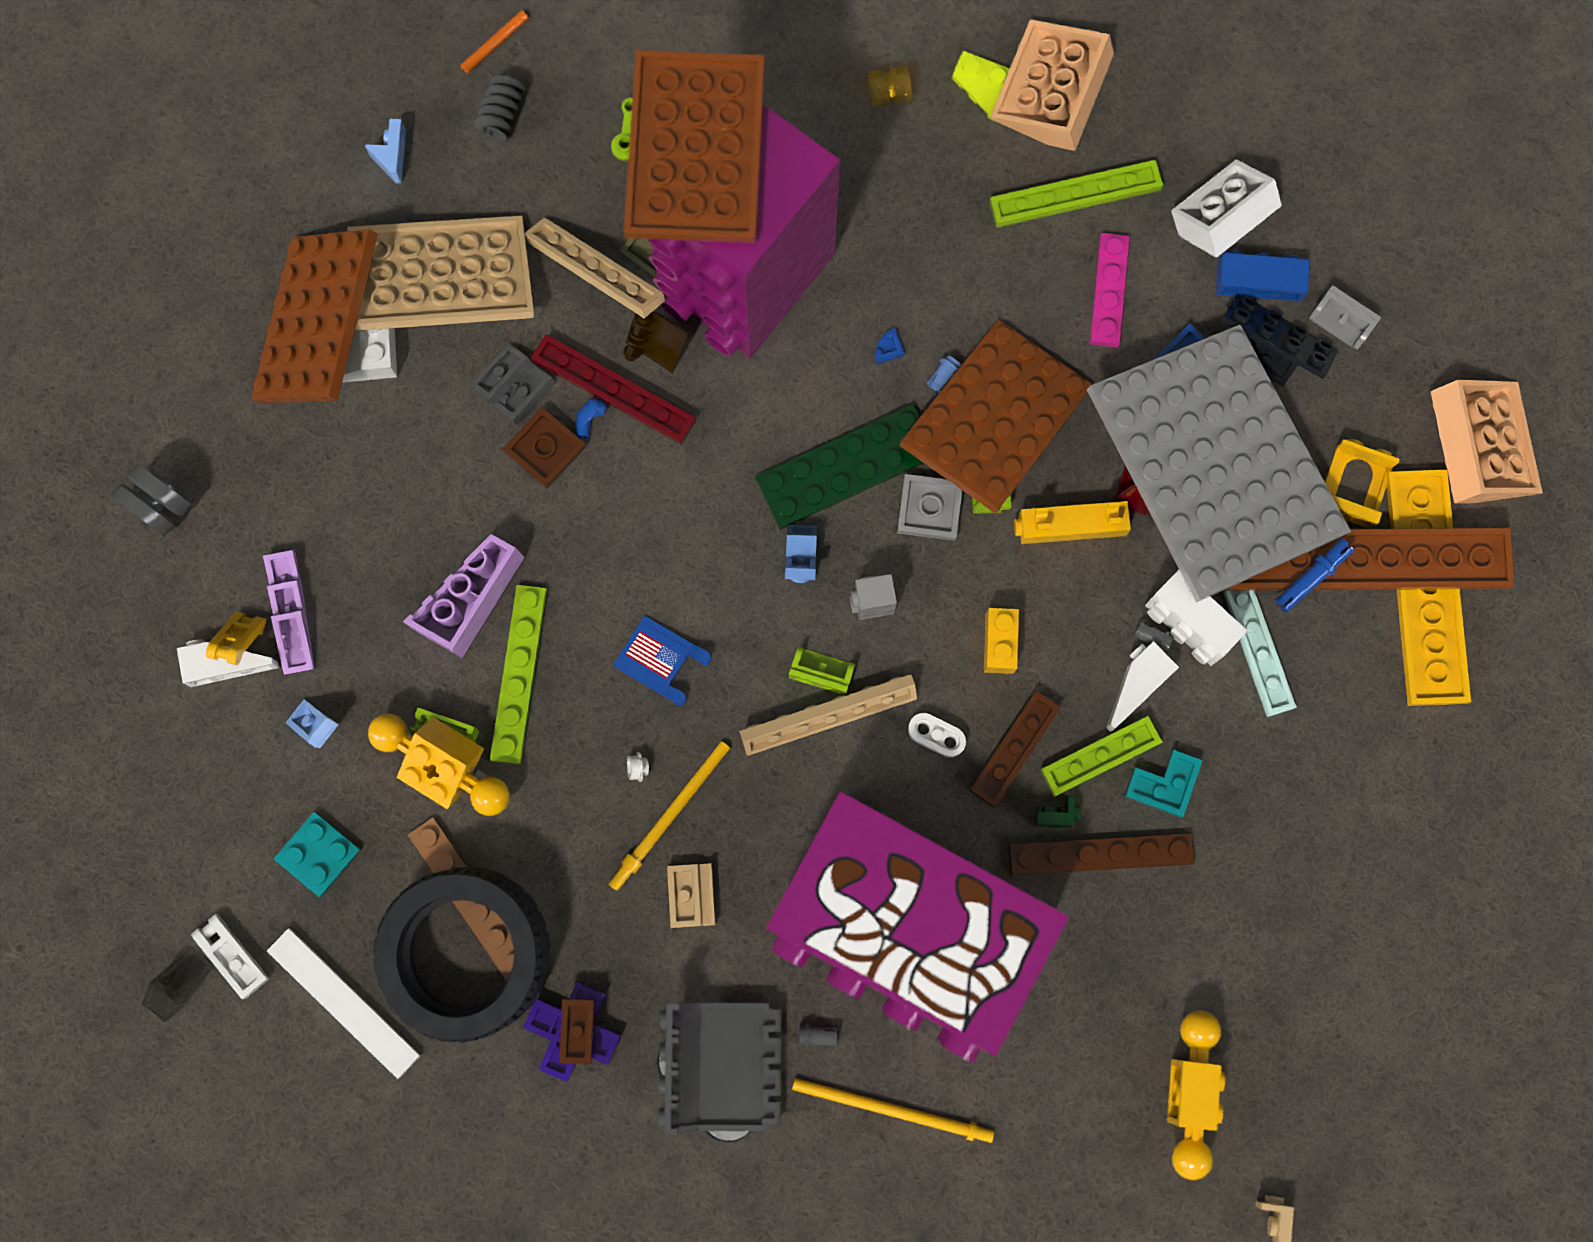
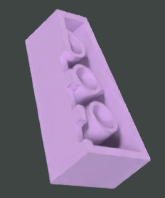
M490 534L463 561L464 565L454 574L451 573L443 581L444 584L432 596L429 595L421 603L422 606L413 615L410 614L403 623L463 658L525 557L514 546Z

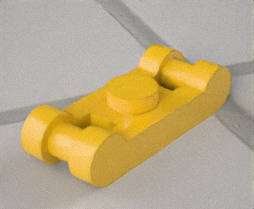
M236 611L209 642L206 649V657L213 660L222 658L226 659L229 664L238 665L243 653L255 638L263 634L267 622L266 618L258 616L250 618L247 617L246 613Z

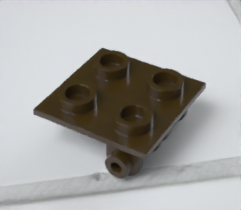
M656 311L651 312L645 318L635 313L625 341L627 345L623 353L626 360L631 362L643 354L673 373L688 332Z

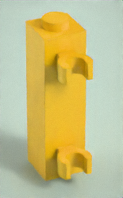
M1128 501L1021 509L1018 519H1014L1015 536H1020L1021 544L1127 536L1131 530Z

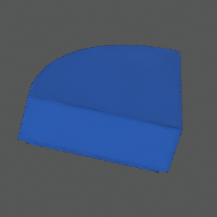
M895 328L888 330L878 342L875 352L876 364L904 356V351Z

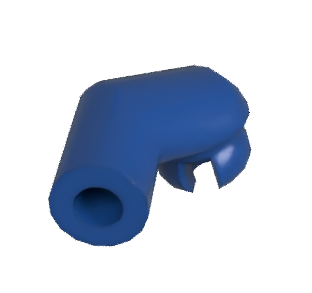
M597 398L589 399L577 412L576 436L578 438H590L591 420L595 416L600 417L606 412V404L603 401H598Z

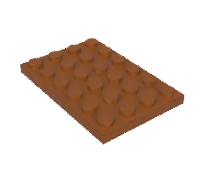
M635 51L624 221L625 238L756 243L765 55Z
M370 229L291 238L287 248L288 254L284 270L281 273L278 294L274 301L271 322L267 328L264 350L260 356L261 362L257 378L253 384L254 390L251 400L263 404L338 401L378 236L376 232Z
M998 319L901 440L899 446L997 514L1087 395L1089 386L1093 384Z

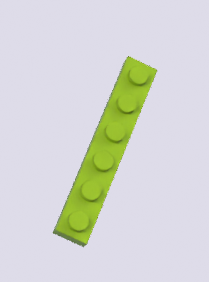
M1156 160L993 196L990 197L989 203L996 228L1161 191L1163 184Z
M516 586L490 755L491 762L521 765L547 594L546 588Z

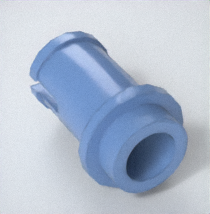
M949 355L945 359L941 358L940 366L926 382L930 388L938 393L941 392L961 366L956 359Z

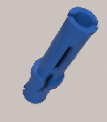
M1341 538L1324 556L1319 555L1312 567L1278 598L1274 599L1276 604H1281L1280 608L1288 614L1294 606L1328 575L1333 576L1337 572L1336 568L1351 554L1355 553L1353 547H1346L1349 543Z

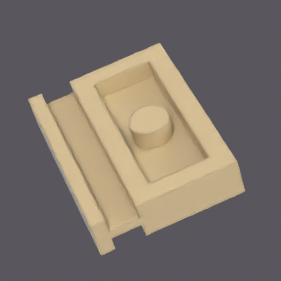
M712 863L667 866L670 928L715 925Z

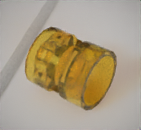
M907 65L891 67L887 73L883 68L867 71L868 92L872 93V99L870 100L872 108L888 106L890 101H893L895 105L912 102L911 80Z

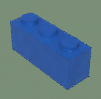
M1232 250L1222 253L1217 261L1215 295L1236 296L1238 293L1242 296H1251L1252 298L1302 301L1308 293L1309 259H1300L1296 255L1272 257L1269 253L1247 255L1241 251Z

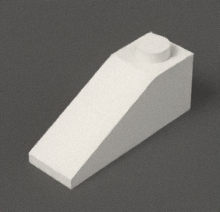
M203 639L188 641L185 647L177 648L182 682L189 687L279 668V663L276 660L246 651L243 653L238 665L229 664L226 659L222 658L218 660L209 659L206 657V649L209 642H205Z
M1154 641L1147 648L1142 643L1130 655L1133 661L1127 666L1106 727L1110 732L1179 668Z

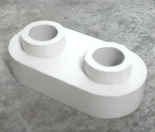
M917 714L909 723L908 733L914 742L944 757H956L965 748L966 738L960 729L930 714ZM920 724H925L928 726L929 732L922 735L918 732L917 727ZM948 737L953 738L956 742L955 747H946L945 739Z

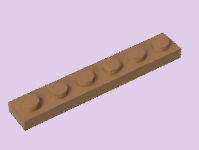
M434 817L408 834L433 873L453 868H468ZM465 900L453 901L507 981L513 967L514 948L510 933L502 919L494 911L482 904Z

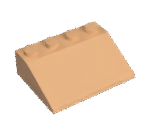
M1030 19L991 113V120L1049 146L1075 151L1114 55L1110 34Z
M1455 380L1431 391L1454 503H1479L1543 493L1518 382Z

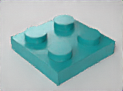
M313 812L276 855L274 860L319 898H322L361 852V849L318 813Z

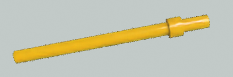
M722 741L718 744L631 855L629 853L621 862L622 867L608 883L609 886L618 891L632 872L635 874L642 866L640 862L731 749Z

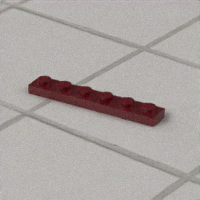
M545 334L531 356L532 362L680 445L683 444L696 422V417Z

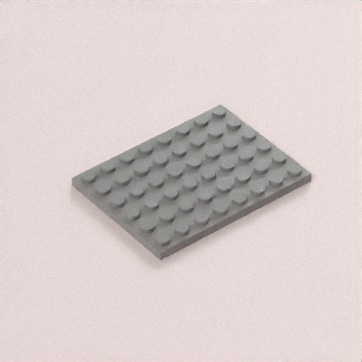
M1241 325L1090 385L1087 389L1196 603L1346 536L1351 532Z

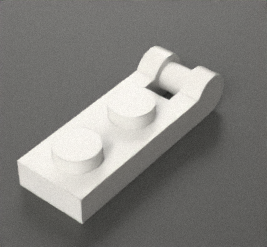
M215 913L208 919L209 923L202 929L197 928L191 936L240 998L247 999L270 978L231 932L223 919ZM217 932L221 938L213 944L210 937Z

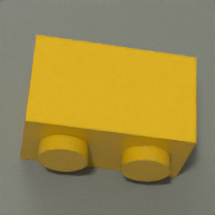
M989 608L985 617L984 673L1014 674L1017 670L1019 609Z

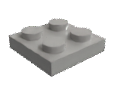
M905 474L897 533L956 541L962 490L947 479Z

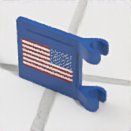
M644 616L613 666L678 706H683L687 697L683 692L670 686L688 656L704 666L710 663L712 657L706 650L690 643Z

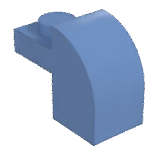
M787 524L785 579H791L796 583H806L809 580H815L817 525Z

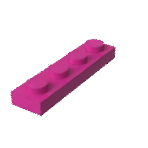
M1100 234L1090 344L1109 347H1119L1130 236Z

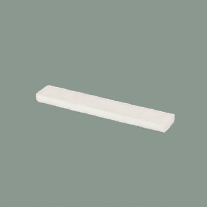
M288 928L267 950L289 974L397 1079H400L421 1056L291 928Z

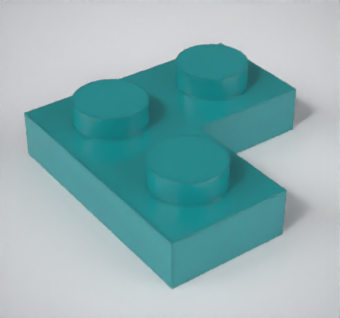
M1173 750L1171 751L1163 777L1135 767L1124 797L1182 818L1184 817L1203 760Z

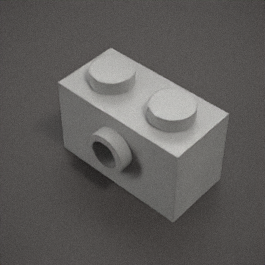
M891 574L867 576L855 580L854 589L850 590L851 596H849L852 614L858 613L859 620L894 614L897 601Z

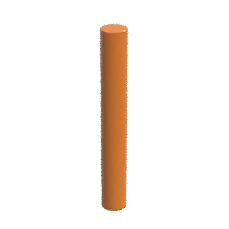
M522 10L518 12L469 56L460 67L467 74L529 19L526 13Z

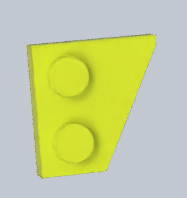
M963 51L952 79L960 88H963L968 93L973 102L977 103L991 120V113L1010 69Z

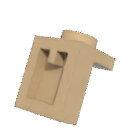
M1265 1195V1201L1256 1200V1207L1262 1210L1274 1211V1216H1269L1268 1235L1272 1236V1242H1291L1294 1207L1284 1204L1285 1198Z

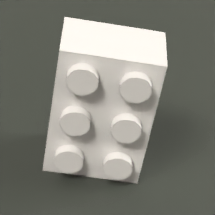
M1235 160L1172 209L1171 212L1178 234L1183 239L1217 258L1282 205L1275 179Z
M1180 570L1145 605L1149 609L1147 611L1148 615L1155 622L1166 624L1171 629L1170 635L1174 637V640L1180 644L1185 642L1193 649V657L1204 665L1208 663L1212 666L1223 658L1247 632L1237 620L1211 597L1196 603Z

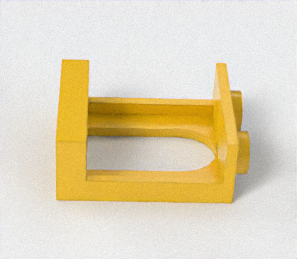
M1343 439L1336 446L1324 482L1345 521L1368 529H1372L1379 524L1382 512H1379V508L1387 487V473L1391 472L1392 468L1399 463V458L1393 457L1389 451L1383 449L1373 450L1365 447L1362 442L1355 439ZM1355 459L1367 462L1373 472L1363 506L1335 496L1345 466L1348 462Z

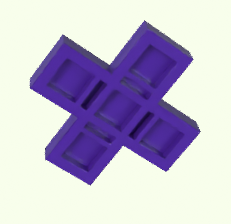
M576 982L569 999L595 1000V1021L606 994ZM536 999L523 1028L551 1040L538 1070L568 1082L576 1064L559 1063L562 1009ZM594 1024L592 1058L609 1065L622 1035Z

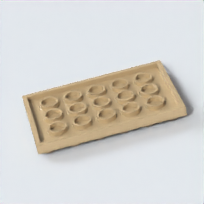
M522 216L347 227V231L370 229L378 234L355 327L356 331L534 318Z

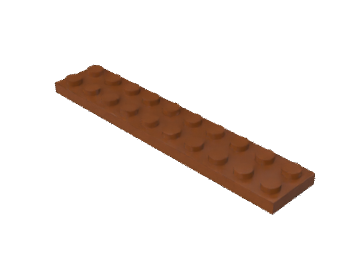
M1511 528L1350 529L1351 532L1341 538L1349 543L1346 547H1353L1355 553L1351 554L1336 568L1337 572L1333 576L1328 575L1313 590L1512 589L1514 587ZM1341 538L1223 591H1285L1316 563L1315 559L1319 555L1324 556Z

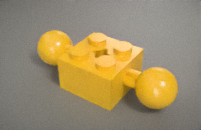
M381 714L370 723L368 738L374 748L382 752L400 750L406 754L397 778L444 808L448 809L465 791L470 794L473 808L482 815L494 816L501 813L507 807L510 793L507 785L502 780L496 777H485L479 780L473 776L484 748L446 724L432 717L414 733L412 738L408 736L405 722L395 714Z
M1204 1010L1190 1012L1181 1023L1182 1039L1190 1047L1189 1061L1171 1059L1167 1122L1179 1127H1185L1184 1140L1180 1141L1172 1152V1164L1180 1176L1189 1180L1201 1179L1210 1172L1213 1165V1156L1210 1148L1203 1142L1204 1129L1217 1131V1124H1221L1223 1119V1106L1219 1104V1093L1225 1087V1073L1221 1072V1065L1208 1063L1209 1049L1218 1043L1221 1037V1026L1213 1014Z

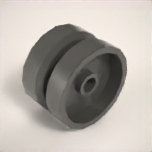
M137 463L128 474V477L141 490L136 493L127 485L120 484L111 494V497L165 537L173 528L174 523L172 519L161 512L163 508L166 507L176 516H183L192 504L177 494L178 490L156 473L154 475Z

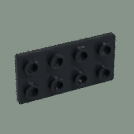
M1237 293L1222 318V321L1231 327L1241 325L1269 379L1284 387L1298 365L1324 379L1338 352L1329 341L1315 337L1308 333L1307 329L1303 326L1287 321L1280 313L1275 310H1268L1248 295L1242 296Z

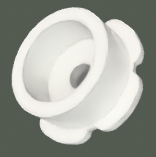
M640 752L627 757L629 780L638 779L639 782H642L643 776H648V759L642 758Z

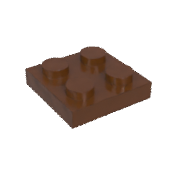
M541 407L502 450L543 487L548 489L586 448V445Z

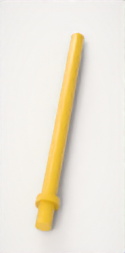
M799 1078L794 1080L792 1088L794 1091L967 1136L966 1140L973 1141L975 1138L992 1143L994 1130L979 1127L977 1122L970 1121V1124Z

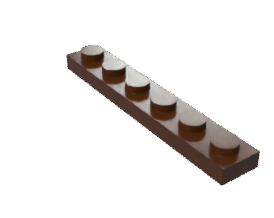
M1192 834L1009 845L1011 876L1195 864Z

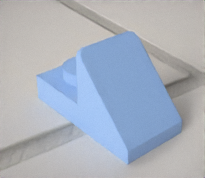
M401 119L389 120V129L384 131V145H365L370 157L395 183L402 182L406 129Z
M303 699L285 722L315 748H321L339 725L305 699Z

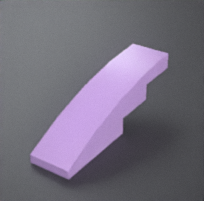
M295 549L263 555L269 581L267 589L273 612L271 620L283 673L285 675L314 669L304 595Z

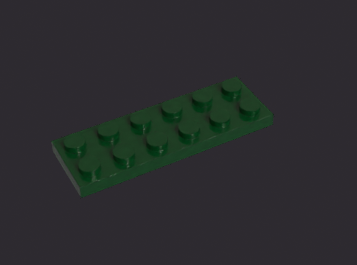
M914 405L907 406L755 476L779 529L786 528L787 524L792 525L924 464L899 446L901 440L920 418Z

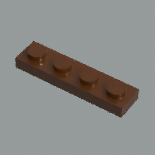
M1035 691L969 791L995 808L1061 707L1038 691Z

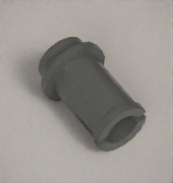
M1143 620L1133 637L1149 645L1154 641L1164 653L1167 652L1174 637L1169 635V631L1164 633Z
M805 1023V1026H799V1045H805V1048H808V1045L836 1047L837 1026H809V1023Z

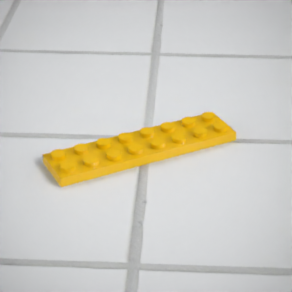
M1447 470L1393 471L1387 473L1386 488L1390 529L1453 528ZM1460 589L1396 590L1408 706L1471 703Z

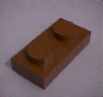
M562 999L559 1063L592 1064L595 1000Z

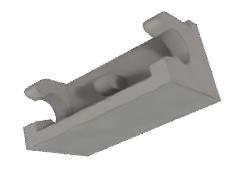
M1332 285L1308 319L1357 351L1381 317Z

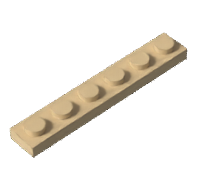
M545 217L524 233L527 243L643 318L647 317L665 302L663 292Z
M911 674L904 677H895L889 682L877 686H868L859 692L847 696H838L832 701L820 705H811L802 711L790 715H781L775 720L763 724L751 725L747 729L739 731L746 754L749 756L917 700L915 682Z

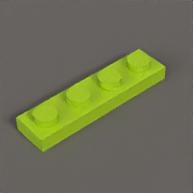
M1149 716L1042 768L1040 771L1055 797L1163 742Z

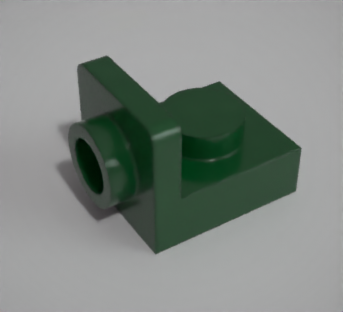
M1067 795L1065 797V813H1060L1059 807H1042V812H1037L1034 815V827H1073L1075 821H1079L1080 805L1075 803V795Z

